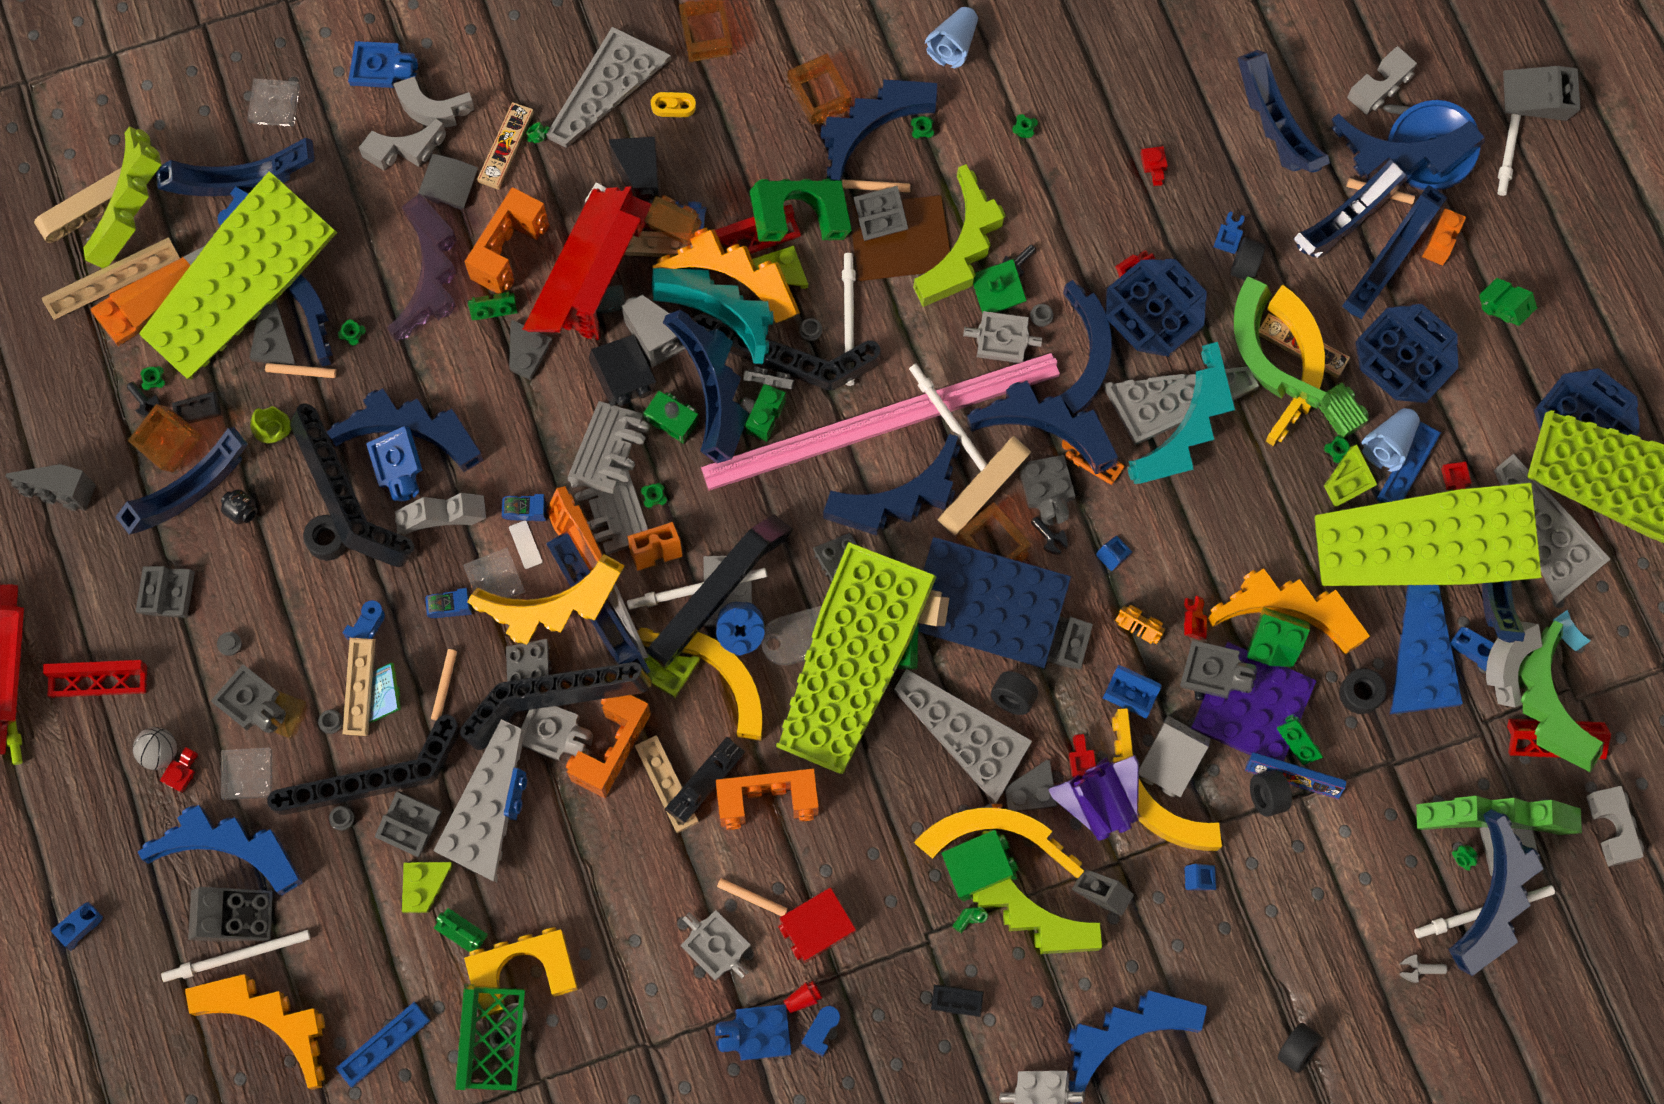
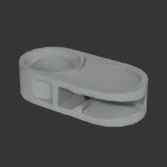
M518 1003L508 1005L507 1009L511 1011ZM523 1007L522 1028L528 1019V1012L525 1007ZM518 1010L513 1014L516 1019ZM503 1011L498 1021L507 1015L505 1011ZM509 1017L499 1027L510 1035L516 1030L517 1024ZM497 1029L490 1034V1042L494 1048L498 1045L495 1041V1036L499 1032ZM515 1036L511 1039L513 1043L515 1042ZM507 1042L499 1050H507L511 1045Z

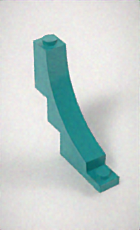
M1218 342L1202 346L1201 356L1204 364H1207V369L1196 371L1193 397L1189 409L1178 428L1161 446L1140 458L1129 461L1128 474L1130 479L1134 481V484H1141L1194 470L1188 447L1214 440L1209 420L1210 416L1235 410Z

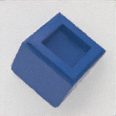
M1115 536L1101 547L1096 556L1109 570L1113 571L1133 552Z
M1192 864L1185 866L1186 890H1216L1215 865Z

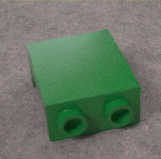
M993 830L941 853L957 895L963 902L972 899V894L1005 880L1017 879L1015 872L1018 871V866L1014 858H1009L1006 849L1010 847L1004 834L1000 836L996 830Z

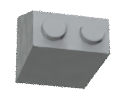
M643 295L637 298L632 297L622 305L625 324L631 334L634 335L651 367L686 350L678 337L663 324L665 315L670 313Z
M1167 716L1139 768L1140 779L1147 784L1153 785L1155 783L1161 786L1162 791L1169 796L1175 797L1177 795L1181 797L1209 747L1210 738Z

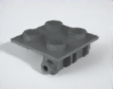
M850 533L813 548L816 554L814 556L815 559H818L822 570L827 571L825 575L826 577L830 576L831 582L848 542L857 545Z
M548 639L529 642L527 645L522 643L506 646L507 681L550 675L551 668L549 665L551 661L549 660L550 647L548 646Z

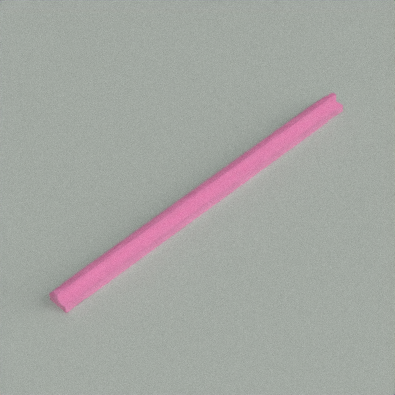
M1050 353L936 390V392L950 412L1004 395L1006 394V389L1016 382L1023 383L1028 381L1031 386L1059 377L1060 373L1056 366L1057 360ZM924 394L733 456L731 460L718 464L713 463L701 467L710 491L937 417L941 414L928 395Z

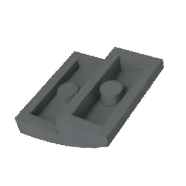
M432 154L418 196L437 204L443 202L462 210L478 167L453 158Z
M898 186L854 197L864 241L908 230Z
M143 566L136 613L187 618L195 572L191 569Z
M1060 616L1047 663L1080 670L1093 624L1072 617L1067 619Z
M396 791L387 814L381 820L375 838L416 857H420L440 818L442 810L401 791Z

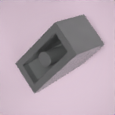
M1083 869L1084 872L1077 879L1072 890L1101 908L1122 916L1134 894L1117 880Z

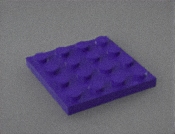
M1227 642L1224 648L1240 651L1239 660L1241 662L1256 666L1257 675L1256 680L1253 681L1254 687L1250 693L1237 690L1231 691L1228 699L1205 693L1191 729L1250 756L1254 752L1284 761L1289 745L1279 733L1277 727L1287 723L1285 719L1292 714L1294 717H1298L1300 722L1316 680L1286 667L1270 666L1247 658V650Z

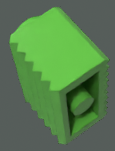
M1340 383L1326 392L1331 403L1327 410L1320 406L1319 409L1324 413V416L1339 436L1346 438L1367 424L1369 421L1367 418L1368 412L1364 406L1357 404L1354 399L1355 394L1350 387H1345L1343 383Z

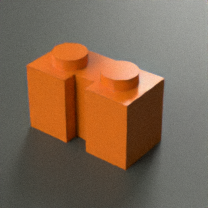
M1444 208L1422 257L1443 266L1451 254L1456 237L1466 217Z
M673 522L627 536L630 554L637 571L654 566L657 559L663 558L664 562L682 557L680 538Z

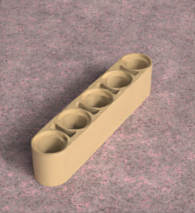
M121 168L39 215L34 223L47 243L56 242L104 214L117 185Z
M1013 436L937 520L955 536L1026 459L1031 451Z

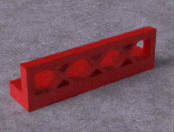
M791 204L784 206L786 223H791L794 232L785 234L781 241H759L757 239L758 234L754 217L715 230L721 245L727 248L736 245L738 240L743 238L751 241L748 247L750 254L801 237Z
M142 660L43 664V674L48 677L47 696L49 698L146 693L147 665ZM132 675H140V687L129 688L125 682ZM108 676H114L118 680L111 689H105L101 685ZM85 677H89L94 681L87 690H81L76 685ZM65 678L70 683L63 691H55V679Z
M1508 719L1507 728L1511 734L1508 750L1510 756L1559 757L1546 749H1541L1537 745L1535 730L1540 721ZM1575 721L1583 730L1603 742V752L1599 759H1606L1611 733L1605 722ZM1518 739H1528L1531 742L1525 748H1516Z

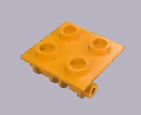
M1129 605V607L1123 606L1115 620L1119 623L1118 626L1129 631L1133 622L1136 621L1131 633L1134 632L1138 623L1143 626L1137 636L1139 637L1144 627H1147L1141 638L1150 644L1153 642L1157 645L1165 631V628L1161 627L1163 623L1154 617L1147 619L1141 615L1142 611L1133 605Z

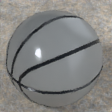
M149 727L141 731L133 743V754L136 761L142 767L150 770H159L168 766L177 753V743L174 736L168 730L161 727Z

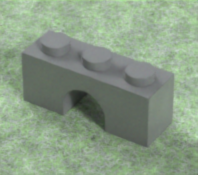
M1397 46L1382 59L1378 67V71L1384 76L1385 80L1376 81L1366 74L1351 88L1347 98L1366 115L1372 110L1377 111L1384 104V99L1387 96L1391 98L1396 94L1402 82L1406 84L1415 75L1413 70L1417 63Z
M1622 786L1596 791L1586 796L1593 820L1607 818L1616 827L1615 837L1601 843L1608 867L1643 858L1644 846L1642 841L1638 839L1635 830L1637 827L1636 820L1630 814L1628 808L1629 798L1627 793L1623 792Z

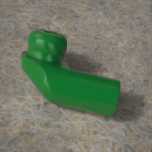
M982 907L965 908L952 927L962 934L969 923L986 922L988 913Z

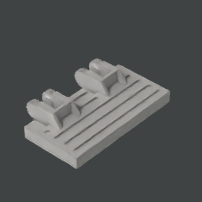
M598 401L569 472L568 481L611 494L614 493L616 488V481L614 480L629 481L630 474L621 469L633 470L635 462L628 458L631 443L643 444L645 436L639 433V431L643 433L648 432L650 427L648 423L642 421L643 414Z
M631 477L627 482L614 480L616 481V488L613 494L589 488L574 495L577 501L598 496V498L589 500L594 520L589 521L588 524L591 530L608 525L609 530L593 534L597 543L612 538V541L603 543L606 555L629 548L627 536L648 530ZM570 482L572 488L583 486L577 483Z

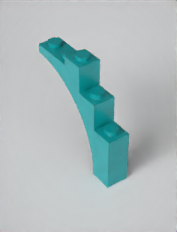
M653 269L651 285L653 301H664L689 306L721 320L732 328L745 342L752 355L753 363L763 364L764 354L769 352V341L765 340L766 334L768 333L769 325L773 324V311H769L768 301L743 300V295H739L738 286L714 285V280H710L709 270Z

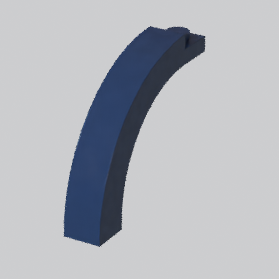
M1072 280L1065 284L1063 294L1081 317L1088 333L1090 348L1088 364L1083 374L1070 389L1061 394L1071 417L1074 418L1076 414L1084 411L1098 394L1108 370L1112 343L1109 322L1106 319V313L1094 293L1086 297L1082 286L1076 285Z
M235 427L228 428L211 451L191 470L168 486L150 495L127 501L116 515V519L130 535L157 526L180 514L210 493L237 467L242 460L240 455L248 443Z

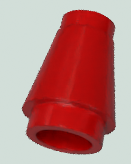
M811 981L801 985L784 1000V1003L789 1012L793 1013L794 1011L818 1004V1000L823 997L815 982Z

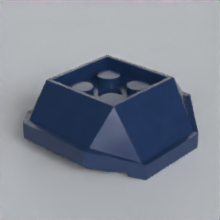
M1176 259L1141 260L1107 288L1106 319L1137 351L1169 357L1203 329L1207 291ZM1156 307L1160 312L1153 313L1149 308Z
M1423 304L1386 308L1355 342L1360 370L1398 401L1427 403L1458 369V334ZM1401 354L1408 355L1410 360H1405Z
M1599 368L1563 374L1534 410L1539 430H1541L1545 413L1553 410L1556 414L1573 416L1579 421L1585 419L1605 429L1619 430V433L1625 435L1632 434L1636 436L1640 432L1637 396Z

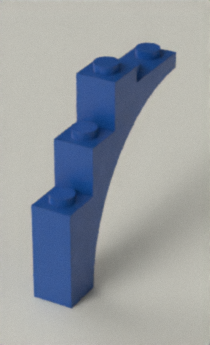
M192 805L182 811V815L177 817L181 827L175 826L164 833L165 836L158 840L153 839L146 842L142 846L143 849L138 851L140 858L148 864L161 857L186 850L220 851L235 855L255 866L281 896L303 884L276 833L271 829L259 831L253 836L254 839L250 840L238 819L235 817L232 819L231 817L225 818L215 828L205 809L200 805Z
M1148 990L1145 996H1140L1137 1010H1140L1141 1014L1113 1007L1110 1013L1106 1012L1104 1016L1103 1027H1106V1031L1082 1024L1076 1025L1075 1029L1071 1028L1068 1043L1072 1044L1070 1050L1078 1052L1080 1055L1074 1057L1072 1071L1076 1072L1074 1080H1069L1070 1092H1085L1091 1076L1105 1057L1116 1047L1133 1037L1158 1030H1186L1196 1033L1202 1031L1207 1006ZM1070 1102L1073 1104H1081V1102Z

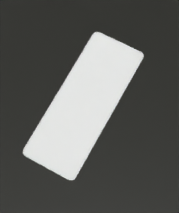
M527 521L509 526L524 568L528 569L541 564L542 559Z

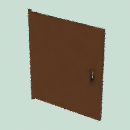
M941 195L901 200L908 230L866 241L863 238L856 205L848 206L858 273L856 282L924 274L933 269L948 255L950 247Z

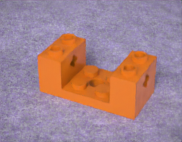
M513 187L510 189L464 261L470 280L497 294L504 293L505 290L508 291L511 288L514 277L509 260L500 255L502 245L505 241L510 240L514 229L535 240L541 234H545L549 223L544 203Z
M632 695L607 698L601 701L605 717L621 725L615 736L618 739L613 748L609 747L605 753V764L578 750L576 756L572 755L566 765L568 769L567 774L572 782L603 798L607 797L651 715L648 703Z
M814 769L716 780L721 827H726L727 830L740 829L741 825L746 824L743 795H747L748 798L762 797V793L772 792V795L777 796L784 795L787 790H791L794 819L799 818V821L804 822L814 820V816H818Z

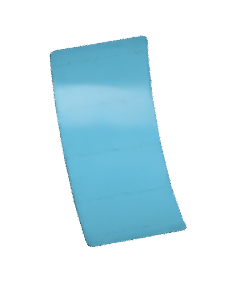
M1568 610L1554 619L1563 624L1562 639L1573 650L1577 651L1591 641L1576 628Z

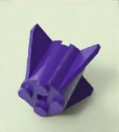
M1135 755L1115 763H1109L1106 757L1095 767L1086 770L1082 776L1083 778L1080 779L1079 775L1069 781L1048 789L1052 798L1089 828L1098 841L1109 837L1111 832L1118 830L1119 833L1129 830L1133 827L1132 823L1139 820V762Z

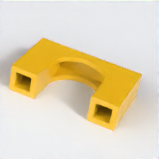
M556 927L543 930L540 936L533 937L532 934L519 937L516 943L509 944L506 941L495 944L494 949L484 951L483 948L469 952L470 956L464 958L470 983L474 986L500 988L499 978L504 965L514 957L530 955L543 963L551 993L554 997L578 990L564 933L561 929L557 930ZM479 993L478 1003L484 1010L496 1001L489 993ZM495 994L498 998L502 996V994ZM497 1004L488 1014L492 1016L502 1013L504 1009ZM478 1008L477 1011H478V1014L480 1015L482 1012H481V1011L479 1010V1008Z

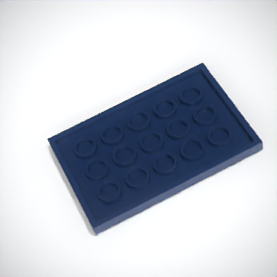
M933 537L923 571L936 576L931 590L942 592V597L949 598L945 626L919 623L918 632L1045 669L1071 576Z

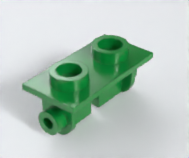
M507 291L506 293L494 294V299H490L489 295L472 297L473 300H468L472 321L517 314L514 293Z
M1293 714L1289 715L1285 719L1287 723L1277 727V730L1302 765L1323 758L1318 745L1314 744L1299 722L1298 717H1294Z
M449 908L444 913L441 912L436 919L437 924L434 926L435 930L468 952L479 949L488 936L487 933Z

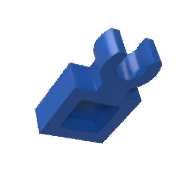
M1230 211L1226 217V225L1221 224L1213 247L1235 254L1243 233L1239 228L1244 222V216L1241 215L1239 221L1234 222L1231 219L1233 212Z

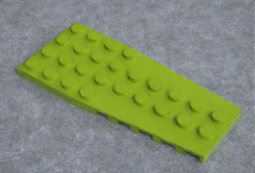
M269 171L222 223L141 330L140 336L184 377L192 380L194 378L193 375L201 367H206L210 363L209 360L218 351H222L230 339L235 335L238 336L251 319L255 320L267 304H271L297 279L338 232Z
M1553 410L1546 412L1529 468L1528 478L1649 538L1664 543V444L1655 441L1648 442L1632 434L1625 435L1619 433V430L1612 428L1605 429L1597 426L1596 423L1582 422L1576 420V417L1559 415L1554 413Z
M1531 483L1460 489L1319 514L1314 517L1322 586L1471 585L1542 578Z
M848 542L820 609L811 637L813 640L810 649L806 652L804 658L806 662L802 674H799L798 686L795 696L791 698L789 704L791 708L787 720H784L782 726L784 729L780 742L776 744L777 748L843 774L910 643L935 582V575Z

